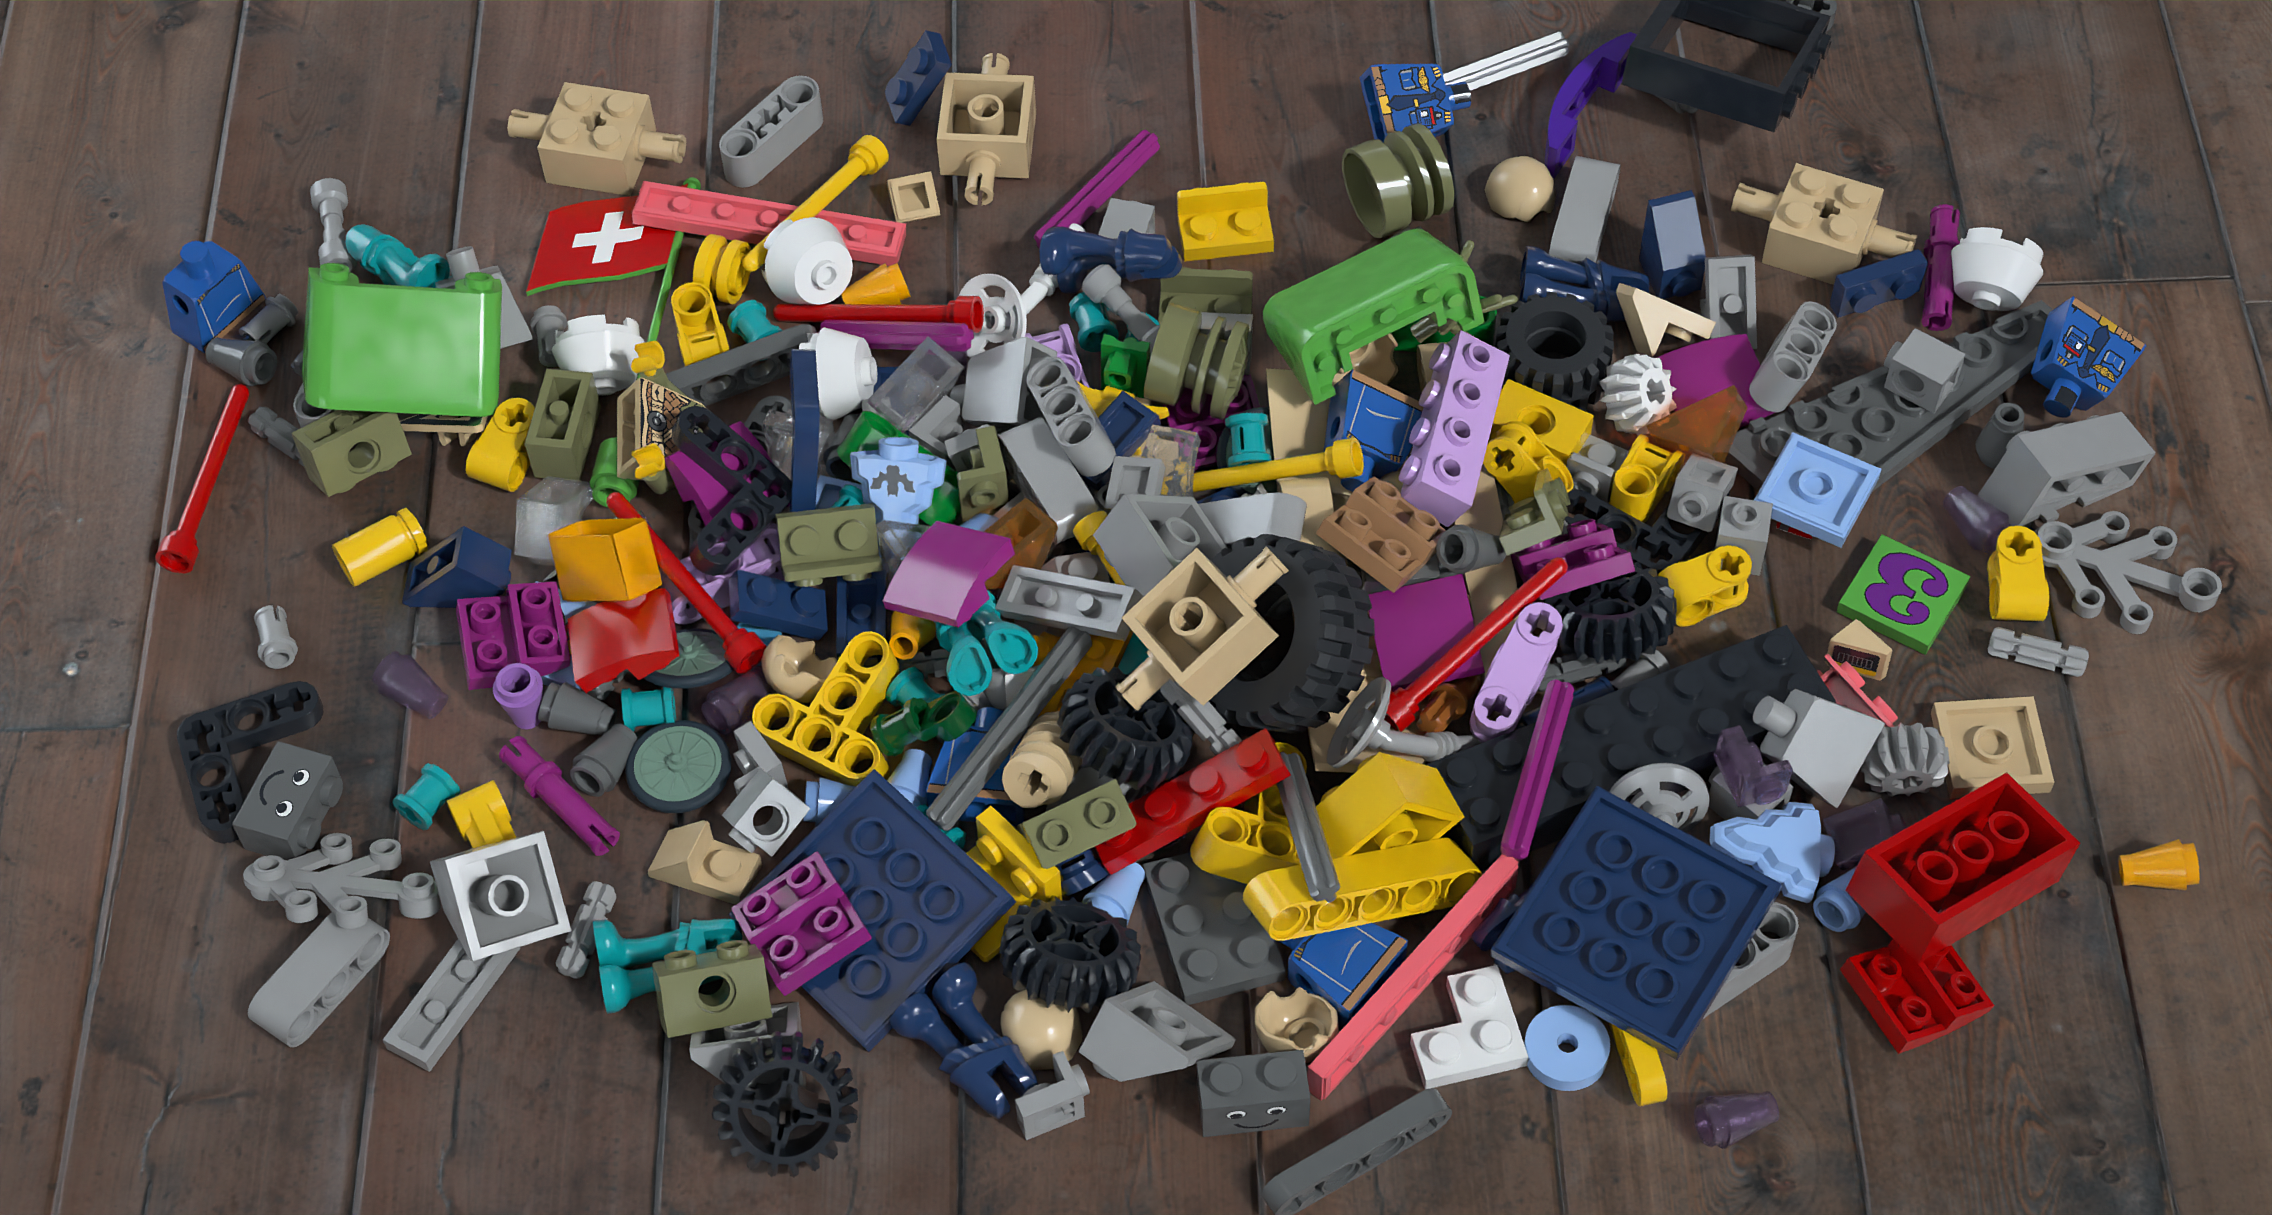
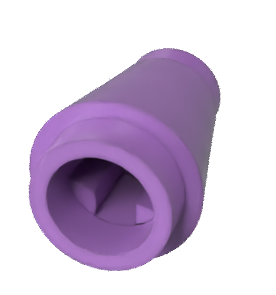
M522 663L510 664L501 669L493 684V694L514 724L520 729H532L541 722L538 719L543 690L540 674Z

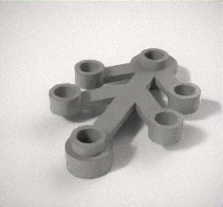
M2118 511L2106 512L2102 515L2101 519L2076 528H2072L2063 522L2051 521L2034 531L2042 544L2043 565L2057 568L2074 594L2072 600L2073 611L2080 617L2094 618L2099 615L2105 602L2103 591L2090 584L2079 566L2082 565L2097 572L2122 610L2120 616L2122 628L2132 634H2142L2148 630L2153 618V610L2147 603L2140 600L2128 581L2177 596L2181 604L2192 612H2203L2211 609L2216 604L2222 590L2220 578L2214 572L2205 568H2193L2181 577L2134 562L2146 556L2163 560L2173 554L2178 538L2175 532L2168 527H2154L2145 536L2102 551L2085 546L2100 539L2108 544H2118L2125 539L2130 522L2123 513ZM2107 525H2115L2120 530H2111ZM2154 540H2162L2168 546L2158 545ZM2081 599H2091L2095 602V604H2086ZM2129 614H2137L2144 620H2135Z
M333 833L321 839V849L290 860H284L274 855L263 856L250 864L243 873L244 884L254 898L261 901L277 900L285 908L287 919L295 923L311 921L318 915L315 893L336 915V923L346 929L359 928L368 921L366 900L359 896H348L347 894L398 900L401 914L414 919L430 917L441 908V900L436 882L427 873L410 874L402 882L362 877L379 870L395 869L402 863L401 845L394 839L377 840L370 845V855L350 861L353 857L351 837L343 833ZM328 864L338 865L321 872L312 871ZM296 888L313 890L315 893L308 890H297Z

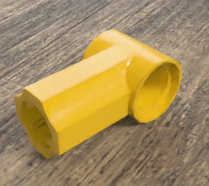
M494 780L446 801L464 842L468 840L472 849L516 838L510 825V821H512Z

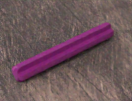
M1147 130L1140 131L1035 232L1036 246L1040 249L1042 236L1048 228L1053 226L1069 227L1073 223L1081 226L1160 149L1157 141L1158 137Z
M825 320L821 323V329L826 327L864 338L871 349L964 352L971 348V340L974 339L973 330L969 329L965 323Z
M1554 679L1547 684L1501 841L1500 850L1506 857L1522 860L1528 856L1573 700L1574 687L1569 682H1561Z

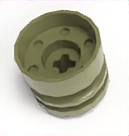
M1414 123L1404 127L1402 131L1388 133L1384 143L1379 139H1371L1345 150L1342 156L1344 183L1350 202L1357 217L1373 237L1382 238L1409 226L1411 218L1424 222L1429 220L1432 215H1442L1449 212L1453 207L1454 187L1447 159L1434 135L1422 123Z
M1170 303L1163 316L1152 350L1144 386V398L1175 407L1182 397L1185 388L1193 390L1191 400L1192 412L1200 414L1208 394L1213 395L1210 416L1223 420L1229 405L1239 392L1249 355L1247 348L1249 324L1237 321L1229 339L1224 340L1227 322L1225 317L1218 316L1209 334H1202V314L1200 310Z

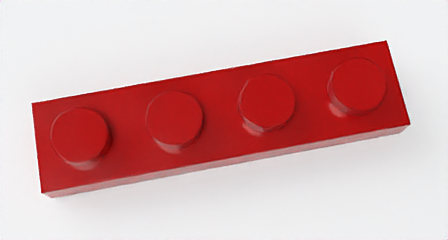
M1265 728L1128 804L1136 820V826L1095 847L1103 865L1112 875L1201 826L1209 813L1215 808H1233L1291 776L1272 736Z

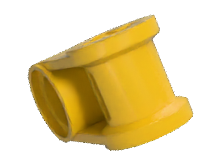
M696 282L679 286L672 294L671 304L684 366L729 351L724 327L719 322L709 288Z
M511 398L502 402L496 408L484 432L469 451L465 468L468 477L509 492H514L519 488L530 466V460L525 447L526 437L535 410L530 401L523 398Z
M1510 421L1504 424L1496 433V437L1487 444L1483 464L1487 471L1510 494L1514 503L1529 497H1535L1534 488L1537 474L1548 468L1553 480L1561 478L1567 493L1573 489L1574 483L1570 471L1565 464L1550 452L1527 424L1519 421ZM1524 437L1523 443L1521 445L1517 442L1520 438ZM1501 455L1502 459L1497 463L1496 458Z
M1643 434L1638 435L1626 459L1616 471L1609 504L1645 523L1665 492H1668L1675 483L1683 466L1685 453L1679 450L1671 453L1649 443L1647 436Z
M2009 526L2002 530L1998 536L1996 551L1992 553L1987 562L1990 616L1994 620L2044 621L2049 607V587L2044 573L2040 538L2027 527Z
M1722 546L1688 561L1674 563L1658 574V576L1668 578L1669 587L1674 589V597L1677 600L1676 624L1678 626L1688 627L1709 616L1737 607L1745 601L1749 588L1747 579L1751 574L1752 568L1751 558L1745 550L1737 546Z

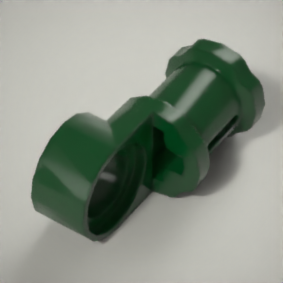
M957 691L947 693L929 703L922 698H911L906 701L904 708L890 715L879 714L873 717L870 729L879 750L886 756L895 757L903 752L906 745L917 740L928 741L936 736H939L946 742L955 740L971 727L975 721L977 711Z

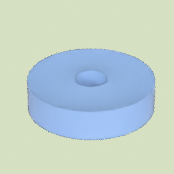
M1558 1005L1545 1009L1531 1021L1525 1035L1524 1045L1528 1054L1527 1067L1538 1081L1550 1088L1561 1091H1575L1586 1088L1601 1077L1607 1066L1610 1053L1608 1032L1603 1023L1594 1014L1583 1008L1572 1005ZM1569 1043L1576 1050L1566 1053L1561 1051L1558 1045Z

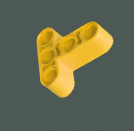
M872 631L862 632L854 636L848 643L809 707L785 695L770 694L761 698L755 705L752 712L753 724L772 750L832 781L856 787L873 769L888 780L890 777V767L877 744L864 736L863 733L884 701L890 683L899 674V663L887 640L882 635ZM873 655L883 656L877 665L870 668L863 667L864 662ZM849 696L857 697L856 702L851 707L843 710L837 709L839 703L844 698ZM786 716L790 717L788 723L783 728L770 730L772 723L776 719ZM822 738H831L830 744L824 750L818 752L811 751L816 741ZM864 759L874 760L872 766L867 771L857 774L853 773L854 767L858 762Z
M1276 742L1275 744L1279 752H1284L1287 755L1295 752L1300 756L1306 774L1307 766L1303 754L1296 747L1288 743ZM1277 783L1247 799L1244 803V811L1230 807H1219L1209 813L1190 848L1191 857L1200 869L1210 874L1248 884L1253 878L1263 872L1301 865Z

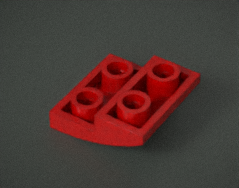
M665 588L654 589L630 601H604L567 619L574 681L586 693L603 683L612 681L619 673L626 669L638 680H641L652 672L665 668L672 660L680 656L671 595Z
M1892 939L1888 946L1849 957L1840 968L1842 974L1898 1054L1945 1036L1990 1012L1995 1006L1952 945L1918 964Z

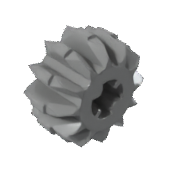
M1900 722L1896 727L1884 726L1864 760L1861 771L1864 772L1865 782L1871 785L1873 791L1887 792L1889 796L1906 794L1908 797L1915 792L1927 793L1930 787L1942 785L1944 777L1948 775L1947 764H1950L1948 747H1945L1944 737L1939 735L1938 729L1933 727L1923 728L1921 723L1904 726Z

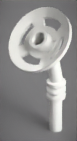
M1073 223L1068 227L1076 231L1085 232L1078 224ZM1039 264V267L1029 280L1031 286L1022 295H1020L1016 287L1008 279L997 274H981L969 280L962 288L959 296H979L984 307V322L981 331L974 333V339L971 340V348L964 351L966 355L971 359L972 356L985 352L983 348L988 341L993 343L1004 342L1006 344L1025 337L1026 315L1045 296H1051L1054 293L1055 288L1058 287L1057 275L1044 274L1041 264ZM991 285L1001 287L1005 290V297L989 298L984 288Z

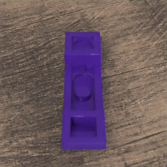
M1628 32L1594 50L1575 67L1561 86L1551 109L1545 149V166L1548 168L1553 179L1574 151L1578 120L1575 119L1598 87L1615 93L1622 83L1629 48L1637 34Z

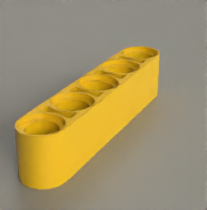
M1439 838L1333 858V864L1341 887L1336 892L1337 898L1330 903L1325 899L1316 902L1311 898L1301 865L1270 870L1257 875L1246 886L1243 892V901L1272 939L1285 941L1454 907L1483 874L1451 838Z

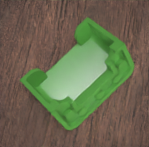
M1422 229L1402 232L1379 245L1274 294L1263 310V321L1268 336L1314 405L1336 395L1332 381L1335 374L1341 368L1344 373L1353 369L1350 352L1430 314L1438 327L1447 324L1446 319H1452L1464 332L1485 323L1475 275L1462 256Z
M325 263L320 268L309 267L302 366L306 402L314 407L330 410L471 417L493 415L498 407L502 315L501 280L494 279L492 275L487 273L470 272L465 274V278L455 282L454 289L359 283L358 277L349 272V267L343 264Z

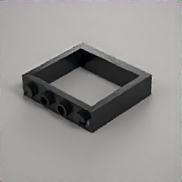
M1661 0L1630 45L1621 85L1775 132L1783 117L1791 118L1798 98H1803L1809 79H1814L1821 59L1825 60L1832 41H1830L1831 35L1826 34L1831 16L1780 0ZM1687 19L1788 50L1798 55L1780 86L1776 87L1663 51L1683 21Z

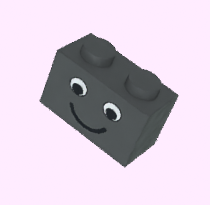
M277 741L232 824L245 850L266 856H279L284 860H290L305 855L307 849H312L316 845L321 832V823L329 808L334 807L338 803L343 791V781L333 757Z
M1304 1050L1196 1061L1197 1094L1203 1137L1309 1126L1311 1098Z

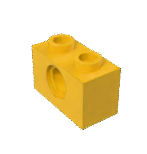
M1508 379L1501 389L1488 443L1496 437V433L1504 424L1510 421H1519L1531 427L1550 452L1567 466V460L1571 453H1579L1587 438L1591 435L1594 415ZM1521 437L1517 443L1521 445L1524 437Z

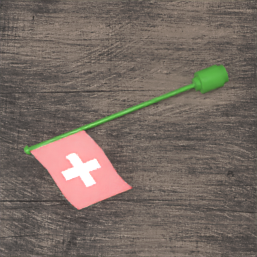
M689 177L680 187L700 190L701 184L697 178ZM638 196L584 201L549 211L526 290L527 296L561 286L621 280L665 269L647 342L657 341L685 232L633 224L632 212ZM617 437L606 439L599 446L590 480L592 496L597 503L608 507L606 504L608 495L613 492L623 494L630 502L637 494L640 480L617 477Z

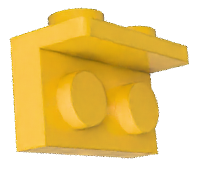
M1239 183L1236 185L1178 191L1177 221L1184 262L1274 252V238L1267 206L1268 190L1266 183Z

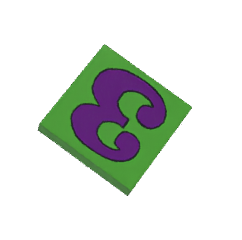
M1882 534L1840 600L1837 613L1852 620L1857 619L1866 627L1926 655L1967 588L1971 576Z

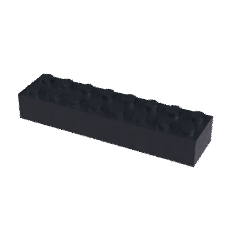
M1784 625L1571 708L1529 852L1561 840L1596 786L1609 792L1621 777L1639 767L1657 763L1678 764L1693 770L1704 782H1707L1713 770L1723 760L1729 759L1733 761L1745 749H1748L1760 760L1767 758L1760 752V745L1768 730L1753 721L1755 708L1767 696H1771L1784 704L1790 692L1797 689L1836 703L1835 698L1788 626ZM1536 722L1427 764V766L1438 769L1464 815V818L1448 830L1446 835L1459 845L1480 871L1488 869L1502 854L1500 850L1501 841ZM1659 782L1660 790L1679 793L1688 789L1674 782ZM1641 788L1632 792L1625 801L1630 803L1633 797L1642 791Z

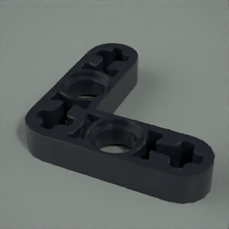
M691 406L682 411L672 427L671 436L673 442L684 454L734 495L728 504L701 530L690 548L692 564L706 575L717 576L728 571L776 520V514L784 511L791 501L792 482L785 473L714 413L704 407ZM695 426H697L703 432H699L696 435H694L689 431V429H693ZM714 441H717L719 444L714 452H712L708 447H711ZM731 453L738 456L743 462L744 469L740 471L731 470L723 463L721 455ZM751 472H754L757 477H754L751 483L747 482L746 480ZM769 488L776 493V495L770 498L763 494V491ZM738 512L748 516L753 523V530L744 531L737 528L731 520V514ZM723 537L727 544L721 553L715 556L711 555L707 550L712 548Z
M1572 489L1568 492L1570 505L1566 506L1568 513H1574L1577 509L1583 511V515L1577 514L1574 518L1565 517L1568 525L1586 519H1595L1596 523V520L1599 519L1597 524L1601 523L1612 529L1623 530L1630 539L1624 543L1617 544V547L1631 553L1633 564L1640 562L1642 570L1656 569L1657 575L1674 563L1687 561L1708 534L1707 531L1698 528L1688 534L1674 531L1670 526L1673 520L1667 517L1668 507L1651 527L1586 491ZM1721 504V507H1720V510H1719V514H1718L1717 520H1718L1719 517H1720L1722 504ZM1638 542L1643 543L1642 547H1641V546H1638L1637 552L1634 553V551H1635V549H1636V547H1637V543H1638ZM1659 554L1666 557V560L1660 559L1657 563L1650 561V558L1655 559Z
M303 681L290 682L196 713L186 718L180 724L177 730V740L199 819L207 835L213 841L225 844L239 839L232 824L245 802V798L232 755L314 727L321 720L324 710L319 694L313 685ZM303 701L304 709L295 712L294 703ZM277 708L276 711L280 719L274 720L270 710ZM249 714H260L264 717L262 723L253 730L244 731L238 728L239 722ZM207 732L206 739L211 753L202 754L197 743V735ZM222 769L226 771L224 780L216 786L207 787L200 783L202 777L210 770ZM222 801L225 802L230 812V821L225 824H220L221 817L216 803Z

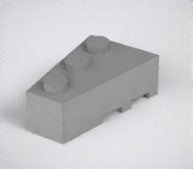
M2122 412L2104 416L2093 415L2086 420L2069 424L2058 423L2051 428L2033 432L2023 431L2015 435L2008 442L2006 453L1975 498V502L2000 533L2009 526H2023L2038 518L2045 524L2057 520L2059 513L2056 510L2078 501L2082 507H2086L2132 486L2156 452Z

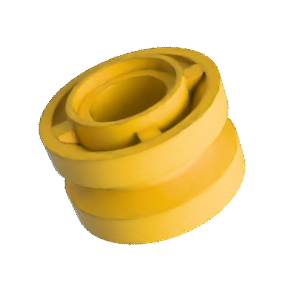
M709 234L702 242L695 258L693 282L705 285L712 293V297L717 294V298L721 302L728 304L737 303L748 284L751 273L745 270L742 265L744 256L751 251L749 243L732 240L728 244L725 237Z

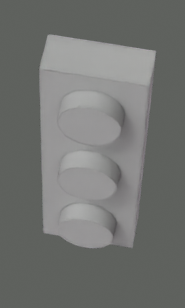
M1013 565L995 609L1005 618L1066 630L1072 626L1091 635L1126 641L1130 627L1124 622L1122 617L1144 596L1135 587Z
M458 939L384 1037L383 1042L387 1050L430 1072L515 957L520 947L470 961Z

